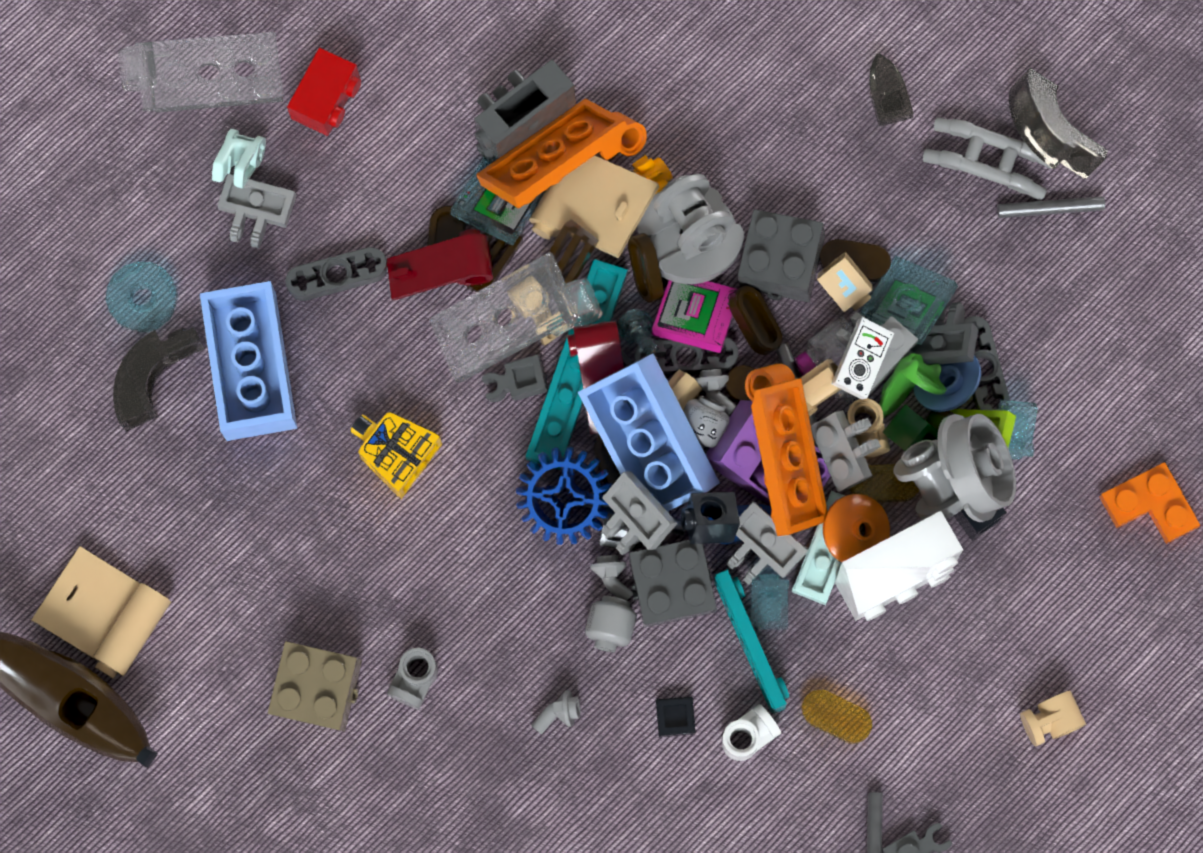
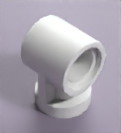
M758 704L725 728L722 737V748L731 759L745 761L779 736L781 731L768 711L761 704ZM742 731L749 735L751 745L746 749L739 750L731 744L730 737L734 733Z

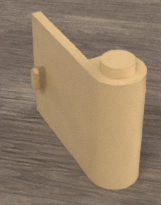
M594 155L563 177L559 183L546 189L529 221L534 225L532 230L537 235L550 240L552 236L557 237L564 224L572 219L599 240L595 248L619 258L660 186L652 180Z
M79 546L31 620L97 660L98 663L95 668L114 679L117 673L122 676L126 674L171 604V601L149 586L137 582Z

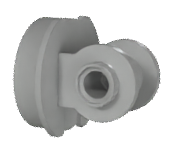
M703 174L680 176L668 183L662 191L655 194L637 225V233L648 235L655 247L661 276L676 283L698 284L716 278L733 264L743 244L744 231L741 225L735 223L731 211L722 202L721 194L709 187L710 183Z
M958 414L945 417L939 426L938 440H924L910 446L904 451L901 456L902 458L893 469L899 481H913L918 487L922 498L916 505V512L922 520L939 511H942L945 518H950L964 508L966 514L974 521H988L994 517L997 509L1009 506L1013 502L1016 493L1015 470L1008 447L994 423L982 414H975L966 418Z

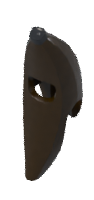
M0 631V688L44 724L85 748L122 762H139L146 768L153 763L158 753L150 747L143 725L135 712L105 681L89 668L70 657L47 650L22 637Z

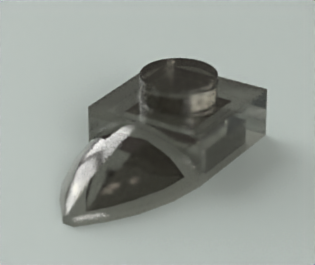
M880 53L876 54L870 69L869 83L870 98L878 126L912 119L914 112L901 73L888 58Z

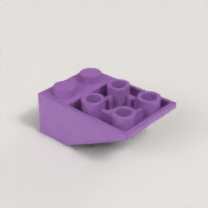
M741 400L729 417L730 421L718 444L713 448H709L705 455L711 466L724 477L771 506L768 489L764 482V469L751 409L753 402ZM815 446L822 486L824 487L831 475L819 448Z

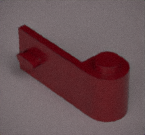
M477 229L464 230L459 233V237L387 258L391 299L393 300L452 283L473 286L485 284L493 280L488 236L481 234L480 230Z
M616 320L573 327L574 334L567 335L570 356H578L583 389L624 368ZM587 411L590 435L597 434L598 431Z

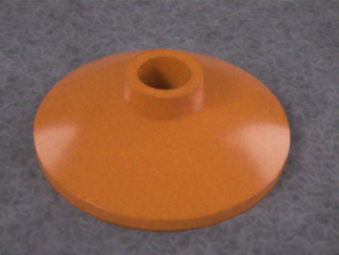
M850 494L836 500L826 513L823 523L824 541L832 556L842 563L890 538V524L887 514L876 500L867 495ZM862 523L865 526L864 536L859 532V527Z

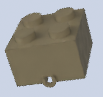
M285 641L267 714L345 732L352 703L355 704L358 698L359 689H356L362 660L357 657Z

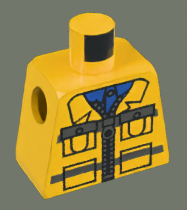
M387 412L378 424L362 414L351 428V433L364 441L358 451L361 460L401 499L442 446L440 436L391 412Z

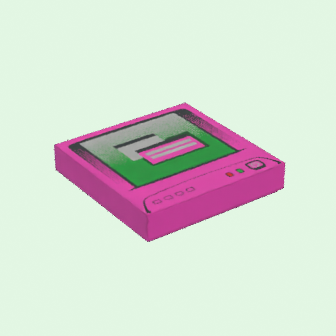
M669 280L652 328V335L721 353L733 318L729 308V298L738 289L709 281L698 284H681Z

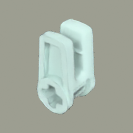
M230 129L224 144L214 160L212 181L222 182L226 175L230 174L231 167L235 166L233 183L236 187L243 189L255 169L262 162L266 138L261 136L252 138L240 135L239 130Z

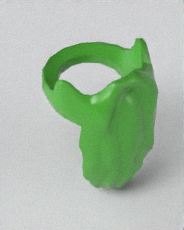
M915 353L901 359L895 367L893 374L882 388L879 405L883 411V418L897 410L915 385L936 395L945 394L947 389L939 378L942 371L941 365H927L924 363L922 356Z

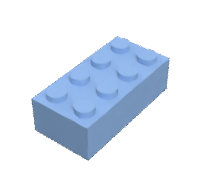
M271 281L200 293L220 431L226 441L297 429L277 296Z
M653 353L578 392L620 475L623 472L631 471L666 511L688 502L691 493H706L720 483Z

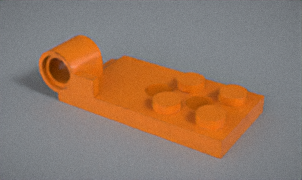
M585 98L476 175L481 186L519 209L523 205L531 203L536 196L550 186L559 183L563 177L599 152L604 160H609L617 153L625 156L636 155L646 143L647 132L642 124L620 112H610Z
M780 363L754 369L746 377L745 390L747 396L753 402L751 409L764 469V482L768 489L772 509L771 518L775 524L777 536L790 535L824 523L827 513L801 378L795 379L792 370Z

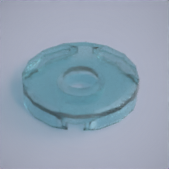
M134 262L123 266L112 276L106 291V303L111 316L120 326L128 330H137V332H149L163 326L171 319L178 299V292L172 277L164 268L152 262ZM140 289L151 291V299L144 305L133 303V296Z

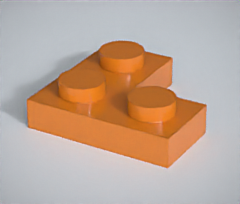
M1165 462L1099 496L1116 528L1149 513L1166 544L1200 526L1199 521Z

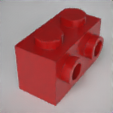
M319 47L287 106L290 118L329 136L332 128H338L345 115L344 106L349 97L354 98L361 86L357 64Z

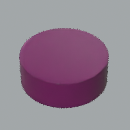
M805 351L794 358V363L802 376L816 367Z

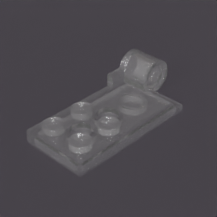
M275 32L135 43V46L123 48L118 52L122 88L128 91L141 92L143 111L168 112L283 102ZM245 62L253 66L254 72L250 76L242 77L235 72L234 68L239 63ZM211 65L219 70V75L215 79L207 80L200 75L199 71L202 67Z
M549 252L434 315L429 320L454 381L461 383L549 334L557 337L573 327L592 324L602 316L603 312L589 280L579 279L566 284L553 253ZM505 309H510L512 313L511 321L506 326L500 327L498 324L499 314ZM479 325L481 328L480 338L474 343H469V330Z

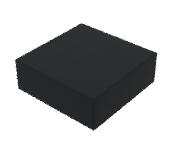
M692 696L656 699L659 738L696 734Z

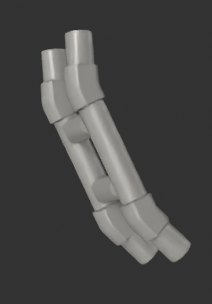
M936 118L934 122L935 131L949 133L952 136L965 139L970 138L964 157L951 151L926 149L923 154V162L940 165L941 167L956 171L960 170L1008 186L1010 189L1027 194L1039 201L1044 198L1046 194L1045 187L1033 182L1032 179L1024 175L1011 172L1017 154L1049 169H1052L1057 162L1055 155L1034 143L1025 140L1021 141L973 125L974 123L968 121ZM984 143L1004 150L998 168L978 162Z

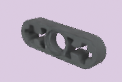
M368 247L296 266L288 272L285 283L290 295L294 299L307 301L378 282L387 273V261L379 249ZM373 258L375 263L381 262L375 266V272L369 273L367 268L357 269L359 277L353 278L350 262L354 261L356 268L367 265L366 259ZM333 266H342L347 270V275L343 281L333 283L327 279L328 270ZM319 270L322 282L325 285L319 287L318 281L315 280L307 283V289L301 291L299 286H293L298 283V277L304 276L307 281L317 279L315 271Z
M970 316L964 319V323H973L978 328V331H982L978 339L980 350L976 351L974 355L977 359H987L993 366V372L990 375L981 376L979 385L985 386L982 388L977 387L972 395L976 410L1006 411L1010 398L991 328L985 319L978 316ZM994 380L997 381V384H992L991 386L992 395L994 398L1001 399L996 409H992L990 404L984 405L983 403L988 396L986 385Z
M726 338L723 347H725L726 353H732V356H727L725 363H720L719 358L716 356L707 357V364L702 365L703 353L701 348L672 340L646 341L637 347L635 362L646 357L647 351H654L656 357H666L665 349H671L670 362L672 366L666 367V359L657 360L665 376L674 375L679 369L688 374H700V371L721 369V373H724L735 367L738 361V347L734 341ZM690 348L694 350L697 355L696 361L689 366L681 365L676 359V354L680 349ZM707 350L706 354H716L717 352Z

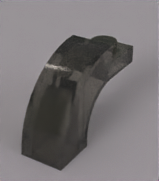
M1029 68L1010 88L1009 109L1017 131L1028 147L1052 169H1055L1061 163L1086 179L1106 159L1108 150L1078 131L1067 121L1057 102L1059 86L1032 68Z
M194 327L175 330L163 342L156 330L140 339L122 360L115 377L113 402L117 419L125 432L158 417L152 400L153 387L158 376L170 365L205 349Z

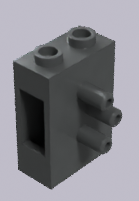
M553 59L526 79L518 70L512 71L507 79L514 88L508 91L504 85L496 87L493 95L498 101L495 102L488 93H483L477 99V103L484 111L474 118L476 127L474 136L478 141L476 147L483 158L487 159V162H490L492 159L496 161L576 105L575 86Z

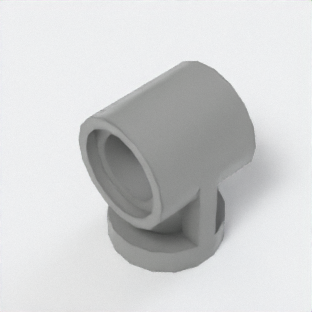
M412 648L406 651L400 659L399 668L386 694L404 705L419 710L430 686L435 682L438 675V666L432 654L422 648ZM417 660L425 661L429 666L428 671L422 677H413L409 674L411 664Z

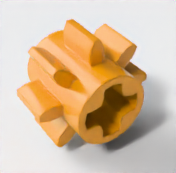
M644 155L632 164L634 173L659 184L660 187L656 194L662 191L668 182L673 179L669 168L659 157L652 160Z

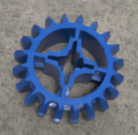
M569 446L566 448L565 457H562L558 447H554L551 451L552 460H550L545 452H541L538 458L542 466L531 460L527 467L533 475L524 472L520 474L519 479L528 484V486L517 487L516 493L527 496V499L519 501L516 505L518 509L529 508L530 512L523 515L521 519L523 522H527L534 518L537 523L531 527L530 531L532 533H536L541 527L546 529L542 538L544 541H548L553 533H557L556 542L558 545L564 543L566 534L569 535L571 544H577L579 541V531L588 540L592 537L589 525L597 531L602 529L603 524L597 516L603 519L609 518L608 512L602 507V505L608 504L602 497L604 496L603 492H607L613 483H601L600 480L604 479L609 472L607 469L600 471L598 474L594 471V468L600 463L598 458L593 459L589 465L586 464L584 461L588 455L587 451L582 450L578 458L575 459L573 458V447ZM562 467V475H560L558 485L546 486L545 488L538 487V483L546 471ZM573 469L579 471L588 479L593 493L580 489L576 485ZM566 484V488L570 489L569 493L572 492L576 498H571L564 508V503L560 502L562 498L558 499L557 494L554 493H559ZM537 498H541V501L549 502L554 506L557 522L546 516L540 508ZM593 505L587 518L577 523L568 524V518L571 515L573 506Z

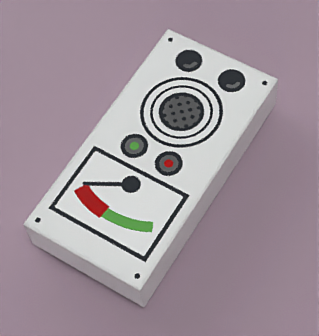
M864 317L858 319L831 384L862 400L866 399L894 333Z

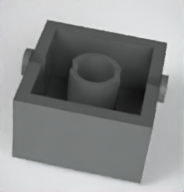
M754 209L738 272L740 288L751 286L760 293L767 294V297L772 300L779 301L781 297L810 303L820 253L825 239L824 223Z
M690 540L659 546L653 550L644 549L629 553L628 557L634 581L631 589L634 600L638 599L644 628L716 612L717 608L711 585L712 579L710 569L707 567L703 544H690Z

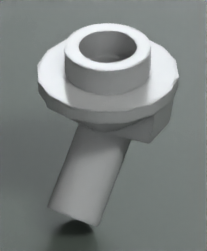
M721 369L700 371V378H695V380L706 393V397L726 406L724 412L729 416L737 405L720 392L728 382L729 376L721 375Z
M618 555L596 557L597 564H591L590 569L602 579L604 586L613 595L627 601L633 592L616 578L626 567V562H619Z
M565 690L558 700L549 704L531 724L540 734L545 732L556 717L568 727H572L575 719L580 718L578 697H573L570 690Z

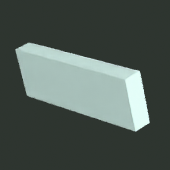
M831 491L826 503L827 511L836 500L844 495ZM821 523L816 528L792 593L826 606L842 563L829 552L824 541L823 523Z

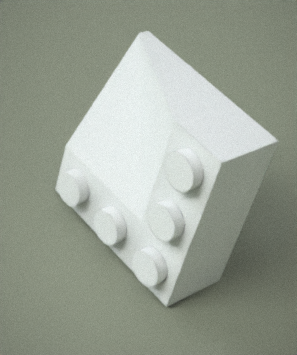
M939 511L842 562L835 584L855 621L863 617L870 621L886 612L885 605L895 600L899 604H903L917 596L918 592L916 589L929 583L932 588L950 578L949 574L954 571L953 567L958 564L957 560L963 548L942 511Z

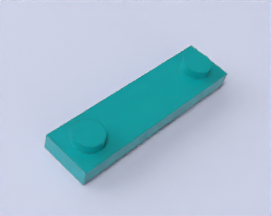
M728 570L716 574L714 579L715 587L768 708L773 714L785 710L787 705L785 699L790 697L782 677L775 679L741 601V598L745 597L743 587L738 577L731 578Z

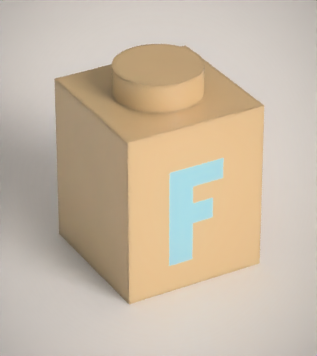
M846 252L841 254L817 275L818 282L843 312H846L851 307L856 311L871 298L868 293L872 291V283Z

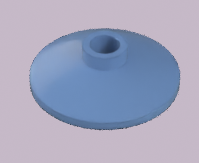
M975 355L973 362L939 364L942 368L939 378L947 389L945 394L936 395L915 385L914 394L920 404L931 411L945 412L953 410L969 400L976 391L981 378L980 363Z

